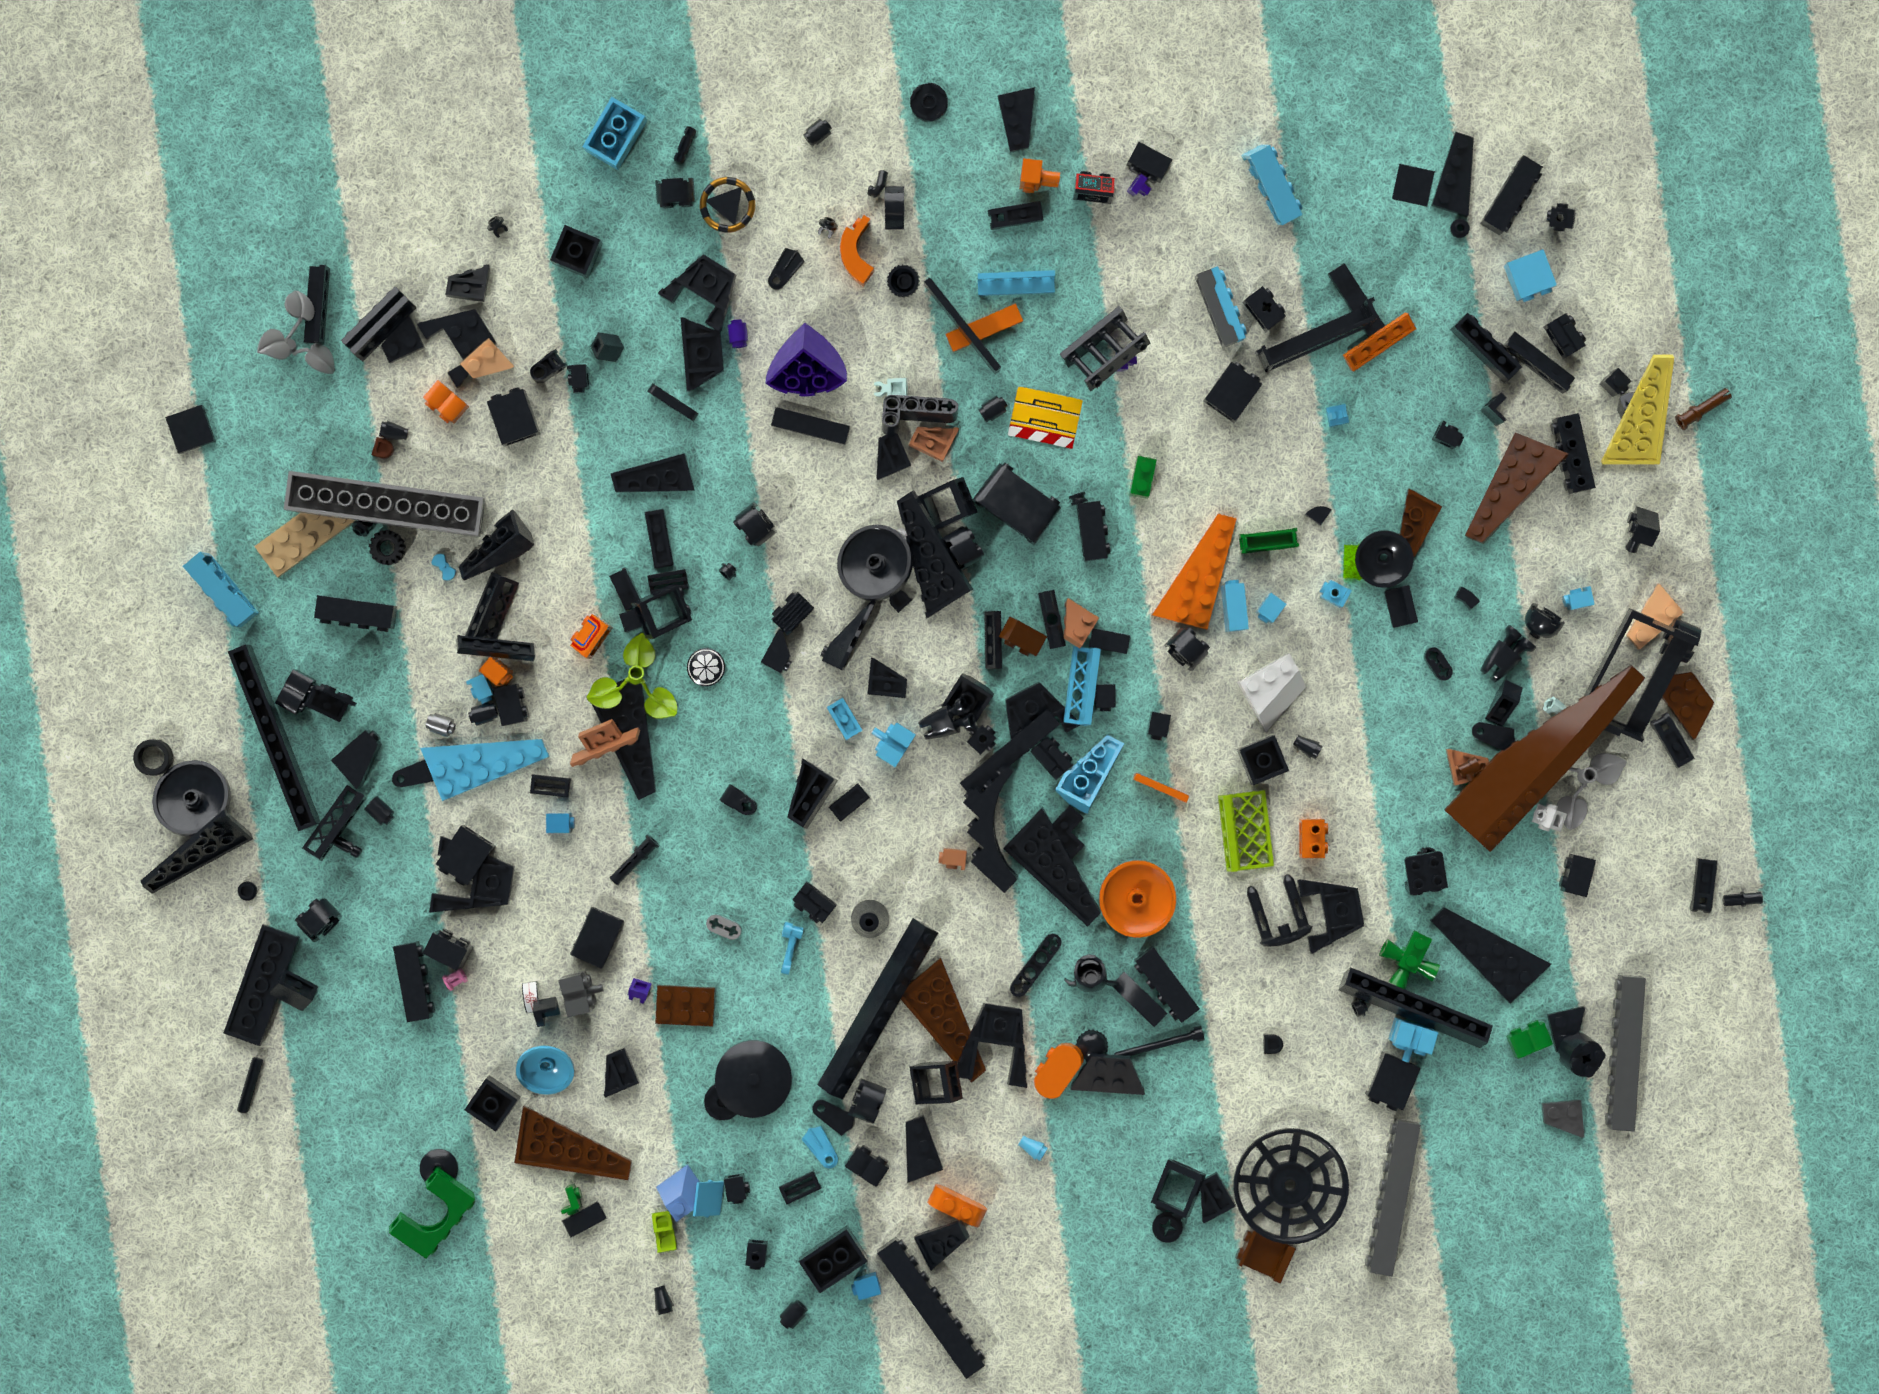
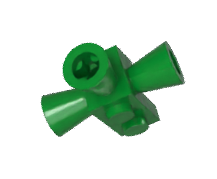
M1414 930L1406 947L1403 946L1402 949L1389 939H1386L1379 956L1396 960L1395 964L1400 966L1388 982L1406 990L1410 971L1415 974L1418 971L1427 979L1433 981L1439 971L1440 964L1423 960L1432 939Z

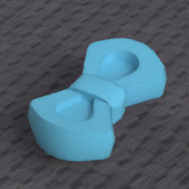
M445 554L435 555L431 562L432 565L439 567L442 571L443 580H452L456 575V569L450 567L446 562Z

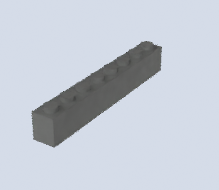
M1618 975V979H1615L1614 989L1617 991V995L1613 1000L1615 1017L1612 1018V1029H1614V1036L1610 1039V1046L1613 1048L1612 1056L1609 1057L1611 1075H1608V1086H1610V1094H1607L1606 1104L1609 1105L1608 1113L1605 1114V1124L1611 1130L1635 1132L1646 978L1642 976Z
M1395 1118L1394 1123L1390 1125L1391 1142H1387L1386 1153H1388V1158L1383 1163L1382 1171L1385 1174L1384 1179H1381L1379 1183L1381 1195L1380 1198H1377L1375 1206L1378 1212L1377 1217H1374L1372 1221L1374 1233L1373 1236H1370L1368 1246L1371 1248L1370 1255H1366L1365 1266H1367L1370 1273L1393 1277L1421 1127L1418 1122Z

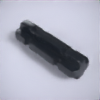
M687 126L684 131L685 135L682 136L678 146V153L676 152L674 156V161L683 164L685 161V154L687 155L693 141L692 138H694L696 129Z
M339 837L334 846L346 853H350L355 858H358L362 852L360 847L353 846V843L342 837Z

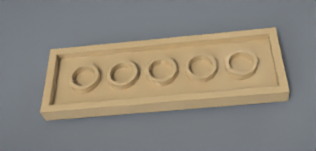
M299 513L254 547L276 577L279 578L356 520Z

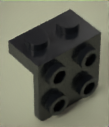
M321 684L320 686L313 685L304 706L340 722L348 705L355 707L357 703L352 701V696L341 692L335 693V688Z
M1441 851L1405 857L1407 882H1404L1406 891L1410 895H1421L1429 891L1438 892L1448 888Z

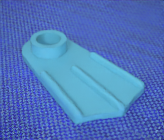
M822 1126L809 1128L802 1141L825 1168L835 1167L838 1163V1156ZM826 1157H832L833 1162L827 1163L825 1160Z

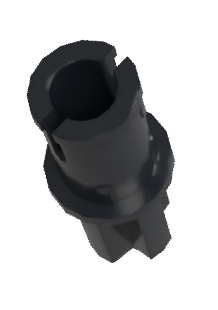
M1740 892V894L1724 895L1722 901L1724 906L1741 905L1745 907L1750 904H1762L1763 896L1761 892Z

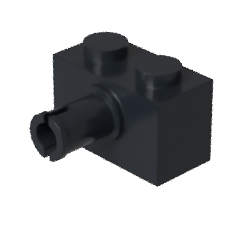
M1636 506L1634 512H1630L1627 519L1630 540L1625 549L1631 553H1637L1640 544L1653 547L1660 533L1658 513Z

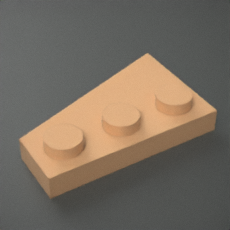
M1659 583L1654 588L1652 595L1648 598L1641 613L1668 626L1675 618L1677 619L1684 613ZM1635 620L1626 636L1640 650L1662 631Z

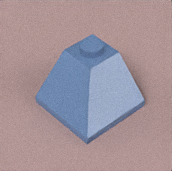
M688 1164L656 1186L665 1207L676 1222L694 1210L697 1182H700Z

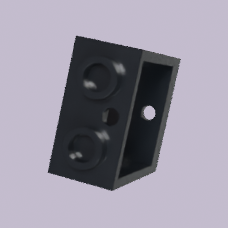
M964 477L951 480L918 496L938 530L978 513ZM950 488L960 514L942 522L932 496Z
M678 585L666 586L631 603L646 639H655L692 620L691 609L685 603L683 598L684 592ZM669 593L679 617L656 628L647 603Z
M957 1061L924 1062L910 1066V1076L916 1105L953 1103L963 1099ZM926 1069H940L944 1095H930Z
M1168 1159L1151 1203L1155 1204V1208L1158 1210L1173 1212L1172 1216L1183 1220V1218L1190 1217L1206 1174L1174 1159ZM1171 1170L1196 1180L1184 1210L1159 1199Z

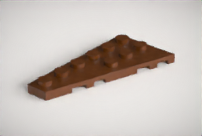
M1515 432L1465 536L1484 544L1500 528L1499 526L1514 513V510L1527 500L1542 484V481L1550 473H1553L1556 467L1569 454Z

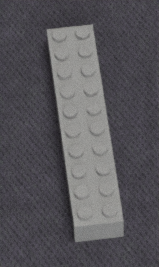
M293 471L288 473L284 510L290 512L474 537L481 536L485 499L483 497Z

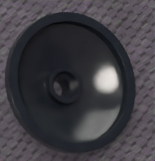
M1389 530L1376 531L1366 536L1360 542L1355 554V564L1360 576L1367 583L1380 588L1392 587L1401 583L1409 575L1414 560L1413 551L1408 541L1402 535ZM1386 554L1387 558L1385 560H1381L1380 555Z

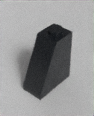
M364 730L331 759L333 764L355 789H360L364 785L382 745L379 741L381 739L374 730Z

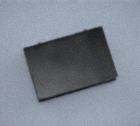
M591 906L579 935L573 944L570 955L602 969L624 920Z

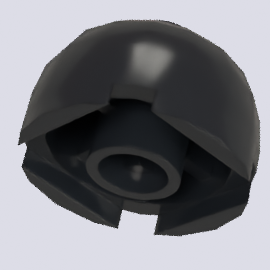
M1532 603L1525 615V624L1530 630L1529 634L1536 639L1540 637L1552 638L1557 635L1565 624L1564 621L1560 622L1562 618L1545 607L1544 610H1540L1537 608L1539 604Z

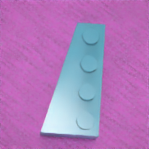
M1259 145L1242 154L1243 160L1248 159L1251 165L1249 169L1251 175L1256 180H1259L1258 188L1264 197H1268L1266 204L1276 223L1284 225L1301 216L1302 205L1298 199L1295 200L1293 195L1294 188L1290 182H1287L1284 176L1286 171L1283 165H1279L1277 161L1278 154L1276 149L1271 147V145Z
M200 551L182 566L199 584L203 592L214 601L216 608L224 612L227 616L226 620L233 627L244 626L259 613L210 553Z

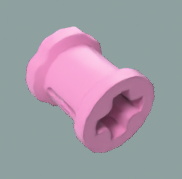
M462 968L448 976L444 975L442 977L450 991L454 990V987L460 983L468 981Z

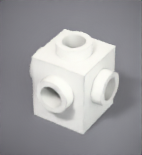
M1549 803L1546 806L1538 804L1532 822L1539 824V829L1548 832L1550 829L1561 832L1567 814L1558 811V806Z

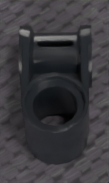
M557 349L549 352L543 359L531 367L530 375L535 382L544 383L567 367L566 365L568 364L563 362L557 354ZM538 369H543L545 372L541 378L535 377V372Z
M731 784L728 785L719 799L722 803L743 815H752L757 810L756 802ZM751 802L750 807H752V810L744 811L745 806L743 804Z

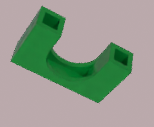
M438 1167L425 1183L427 1190L446 1203L448 1209L444 1218L434 1225H421L400 1212L389 1225L390 1235L425 1259L430 1254L433 1255L436 1252L441 1240H445L449 1236L450 1229L460 1223L464 1212L470 1210L475 1203L473 1191Z

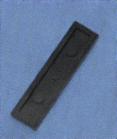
M1345 263L1327 274L1351 312L1359 309L1367 300L1366 295ZM1378 316V319L1375 320L1372 326L1364 329V332L1370 337L1385 325Z
M775 407L771 426L843 445L846 444L850 429L848 425Z
M457 635L456 638L457 654L534 661L535 659L534 643Z

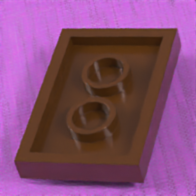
M657 985L655 1024L713 1027L715 988Z

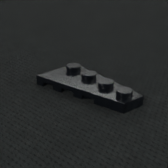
M1458 132L1454 133L1431 206L1464 217L1469 216L1474 137Z
M685 453L610 473L616 493L695 491Z

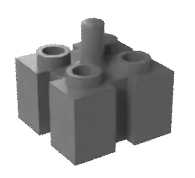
M586 971L566 975L558 980L564 998L567 1018L591 1012L595 1008L594 1005L597 1004L595 993L604 991L602 984L592 986L590 974L587 975Z

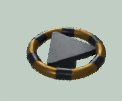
M722 177L712 181L703 190L700 198V212L704 221L718 232L732 233L741 230L752 220L756 205L753 192L746 183L737 178ZM728 184L739 187L708 199V196L717 186ZM743 190L748 201V211L742 220L736 224L741 192ZM707 203L733 225L716 223L710 217Z

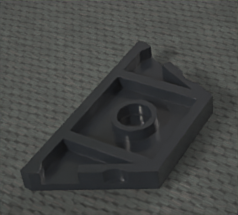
M681 317L687 392H691L724 372L721 333Z
M1091 1053L1086 1065L1081 1068L1078 1077L1071 1083V1090L1145 1095L1144 1087L1133 1066L1131 1057L1124 1055Z

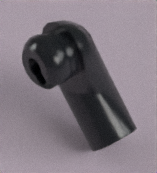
M879 171L876 186L870 185L868 187V196L876 198L880 195L886 186L887 171Z

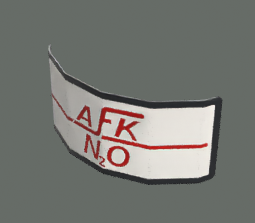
M537 981L522 983V995L526 1013L533 1012V1001L539 1000Z

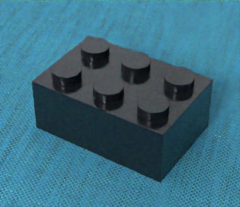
M846 1225L801 1255L798 1262L818 1292L822 1293L868 1262V1255L848 1225Z

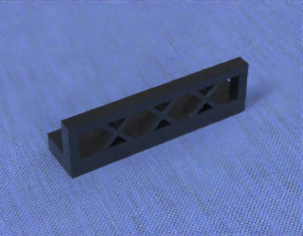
M319 264V267L309 266L307 297L312 302L315 312L312 320H305L304 343L307 344L318 343L324 345L330 277V268L326 265Z
M1514 331L1504 344L1506 351L1515 356L1560 393L1567 392L1575 377Z
M491 572L465 636L481 638L487 636L490 639H496L519 583ZM505 582L512 584L509 592L504 594L503 587ZM502 600V609L496 611L495 606L497 602ZM495 618V626L489 629V620Z
M346 785L302 849L323 861L366 800L365 795ZM350 791L355 797L350 804H345L344 796ZM343 808L344 812L338 820H334V810ZM332 824V829L328 835L322 836V827ZM321 840V845L316 852L308 848L312 841Z

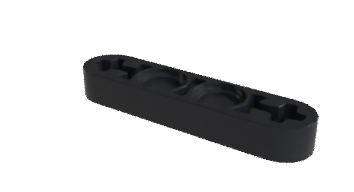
M1050 933L1044 938L1011 982L1010 991L1013 996H1024L1059 950L1062 941L1057 934ZM1056 937L1058 945H1052L1049 950L1053 952L1049 954L1042 946L1045 945L1047 948L1050 944L1048 939ZM1039 952H1044L1047 955V959L1043 963H1039L1036 960V955ZM1029 967L1035 970L1033 978H1027L1024 974L1025 970ZM1020 976L1030 982L1028 985L1026 983L1022 985L1023 992H1014V985H1019L1022 982L1019 979Z

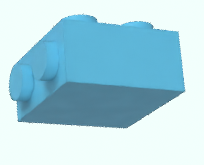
M1544 249L1504 265L1516 301L1522 299L1523 302L1530 301L1538 293H1541L1542 296L1553 292L1552 288L1557 285Z

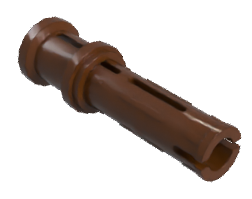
M1724 388L1698 406H1690L1689 410L1685 413L1677 414L1675 420L1682 430H1686L1693 422H1699L1704 414L1731 399V393L1725 395L1730 391Z

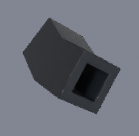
M1459 587L1454 598L1463 602L1469 610L1480 602L1471 591L1464 587Z

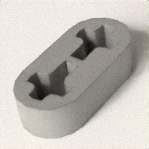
M711 915L706 922L708 930L731 940L737 939L742 932L741 926L737 922L720 915ZM719 919L718 923L722 924L723 928L719 926L712 928L710 920ZM725 926L729 928H732V926H736V931H738V934L734 933L733 936L729 935L730 931L726 930Z

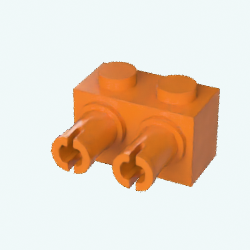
M1023 158L1019 189H1023L1025 193H1034L1041 186L1058 188L1060 172L1044 171L1042 160Z

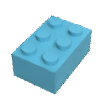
M611 97L582 147L587 153L619 170L647 123V119L641 113Z

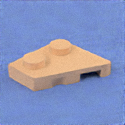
M489 338L460 363L473 379L514 367Z

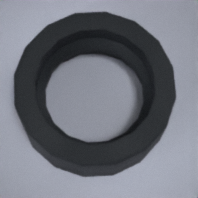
M149 739L143 741L136 747L133 754L135 767L145 775L157 776L164 774L173 763L172 749L162 740ZM151 746L160 748L164 753V762L156 769L146 767L142 760L144 750Z

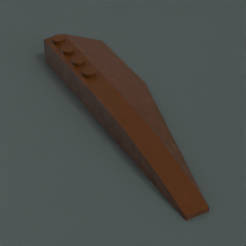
M1632 665L1628 666L1610 678V681L1598 686L1589 695L1580 698L1574 705L1568 706L1545 721L1538 729H1533L1527 736L1515 741L1506 750L1497 753L1444 810L1491 852L1591 746L1634 694L1645 677Z

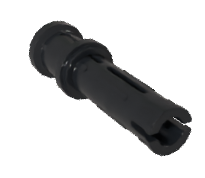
M649 834L645 836L646 839L639 846L634 848V853L609 877L616 885H619L642 860H647L649 858L648 855L655 848H659L658 842Z

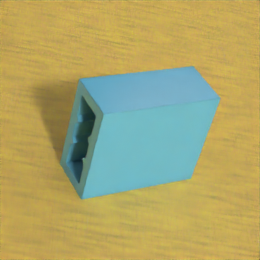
M1239 580L1227 581L1225 585L1221 586L1225 632L1247 630L1249 625L1244 583H1239Z

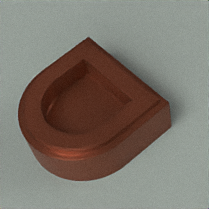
M376 437L371 455L382 459L391 457L394 452L393 444L386 439Z

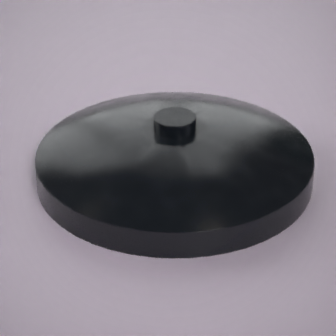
M869 525L856 530L843 543L837 559V570L843 585L853 595L868 601L884 600L895 595L907 583L913 568V554L909 543L898 531L885 525Z
M185 761L168 769L158 780L153 792V810L158 821L172 833L180 836H193L222 810L228 811L231 791L226 777L215 766L204 761Z
M759 1040L743 1041L732 1046L719 1060L715 1072V1087L722 1103L733 1113L748 1118L763 1117L776 1111L788 1097L792 1084L791 1068L786 1057L775 1046Z

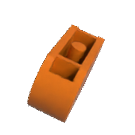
M1061 1043L1055 1049L1051 1047L1046 1054L1048 1059L1045 1064L1040 1063L1035 1070L1037 1075L1034 1078V1085L1038 1093L1043 1097L1049 1099L1060 1097L1084 1063L1081 1050L1072 1043Z
M935 1184L927 1201L935 1209L974 1227L980 1226L988 1210L979 1202L940 1184Z

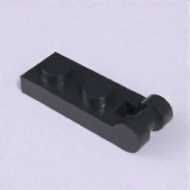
M1041 201L988 210V216L991 217V230L1044 221ZM1003 214L1004 221H999L998 215Z
M1669 713L1662 714L1658 720L1650 721L1651 727L1658 735L1676 768H1680L1695 759ZM1667 724L1668 729L1663 731L1661 726Z
M1696 858L1690 911L1697 912L1700 910L1704 913H1711L1717 860ZM1700 897L1705 898L1704 903H1699Z

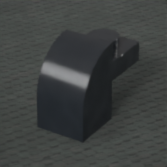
M885 186V230L904 229V186Z

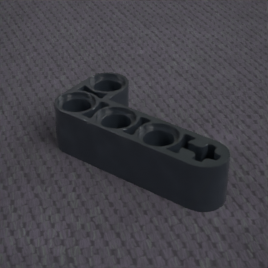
M888 395L883 401L882 431L887 436L896 435L899 431L900 420L953 423L958 417V403L953 399Z

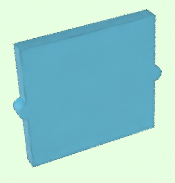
M708 1180V1182H697L693 1216L708 1218L709 1216L720 1215L724 1187L723 1181Z

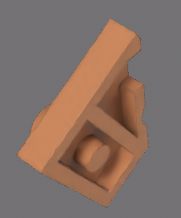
M1068 598L1064 603V607H1066L1064 639L1080 649L1099 617Z
M1446 749L1454 785L1469 782L1467 776H1462L1458 769V766L1467 762V759L1475 756L1481 770L1489 763V759Z

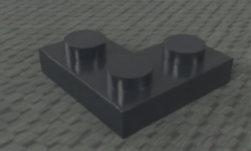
M1069 805L1052 824L1073 859L1085 845L1071 832L1084 817Z

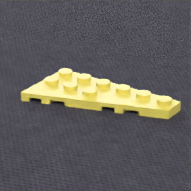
M1673 355L1652 356L1601 460L1602 464H1660L1675 358Z

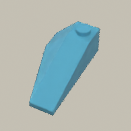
M1106 735L1089 753L1064 773L1055 791L1069 805L1088 814L1124 743Z

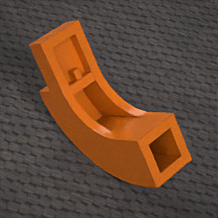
M865 215L862 218L858 217L853 224L854 230L849 227L845 228L840 243L844 268L863 287L874 273V268L863 261L857 252L858 241L871 223L870 218Z

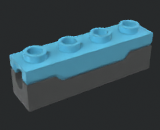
M1217 266L1196 274V282L1222 348L1243 341L1246 338L1247 331L1244 324H1240L1238 319L1240 313L1237 306H1233L1231 301L1233 299L1231 289L1226 288L1224 283L1226 281L1224 271L1219 270Z

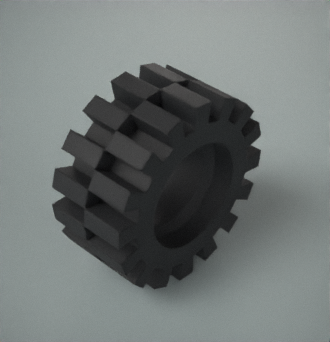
M379 531V533L374 534V538L370 539L369 553L380 564H396L399 560H402L403 554L405 555V541L399 534L393 531ZM386 540H390L394 544V551L390 555H384L380 550L381 544Z

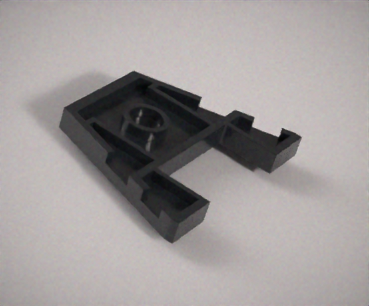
M703 254L686 268L684 273L677 278L675 277L667 287L662 288L658 294L673 304L684 287L715 306L705 324L721 333L737 275Z
M476 309L417 324L426 339L431 338L444 329L463 360L488 338L496 344L494 337ZM461 364L448 372L457 388L470 375Z
M1040 682L1005 698L1010 740L1047 709L1053 716L1057 715L1066 733L1080 726L1064 723L1065 707ZM1070 713L1069 719L1077 720V719Z
M1302 879L1297 880L1300 897L1320 894L1326 933L1307 936L1310 954L1364 927L1358 888Z

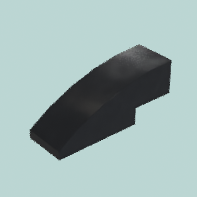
M1125 972L1115 980L1120 985L1112 987L1153 1027L1168 1014Z

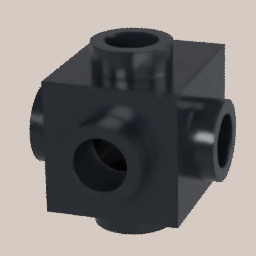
M1557 203V206H1553L1551 210H1548L1546 222H1550L1549 227H1554V231L1564 232L1565 228L1573 229L1576 208H1568L1569 204ZM1559 214L1564 216L1563 220L1558 219Z
M976 725V730L969 733L971 737L966 742L981 755L985 750L989 752L996 745L994 742L996 739L994 734L996 732L988 725L986 727L981 725L980 728ZM981 735L986 736L985 742H980L979 737Z

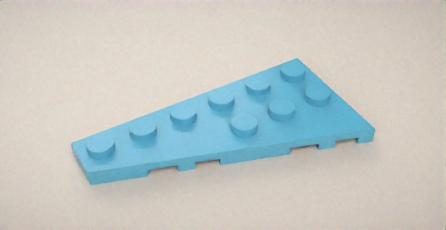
M542 739L420 748L442 801L550 757Z

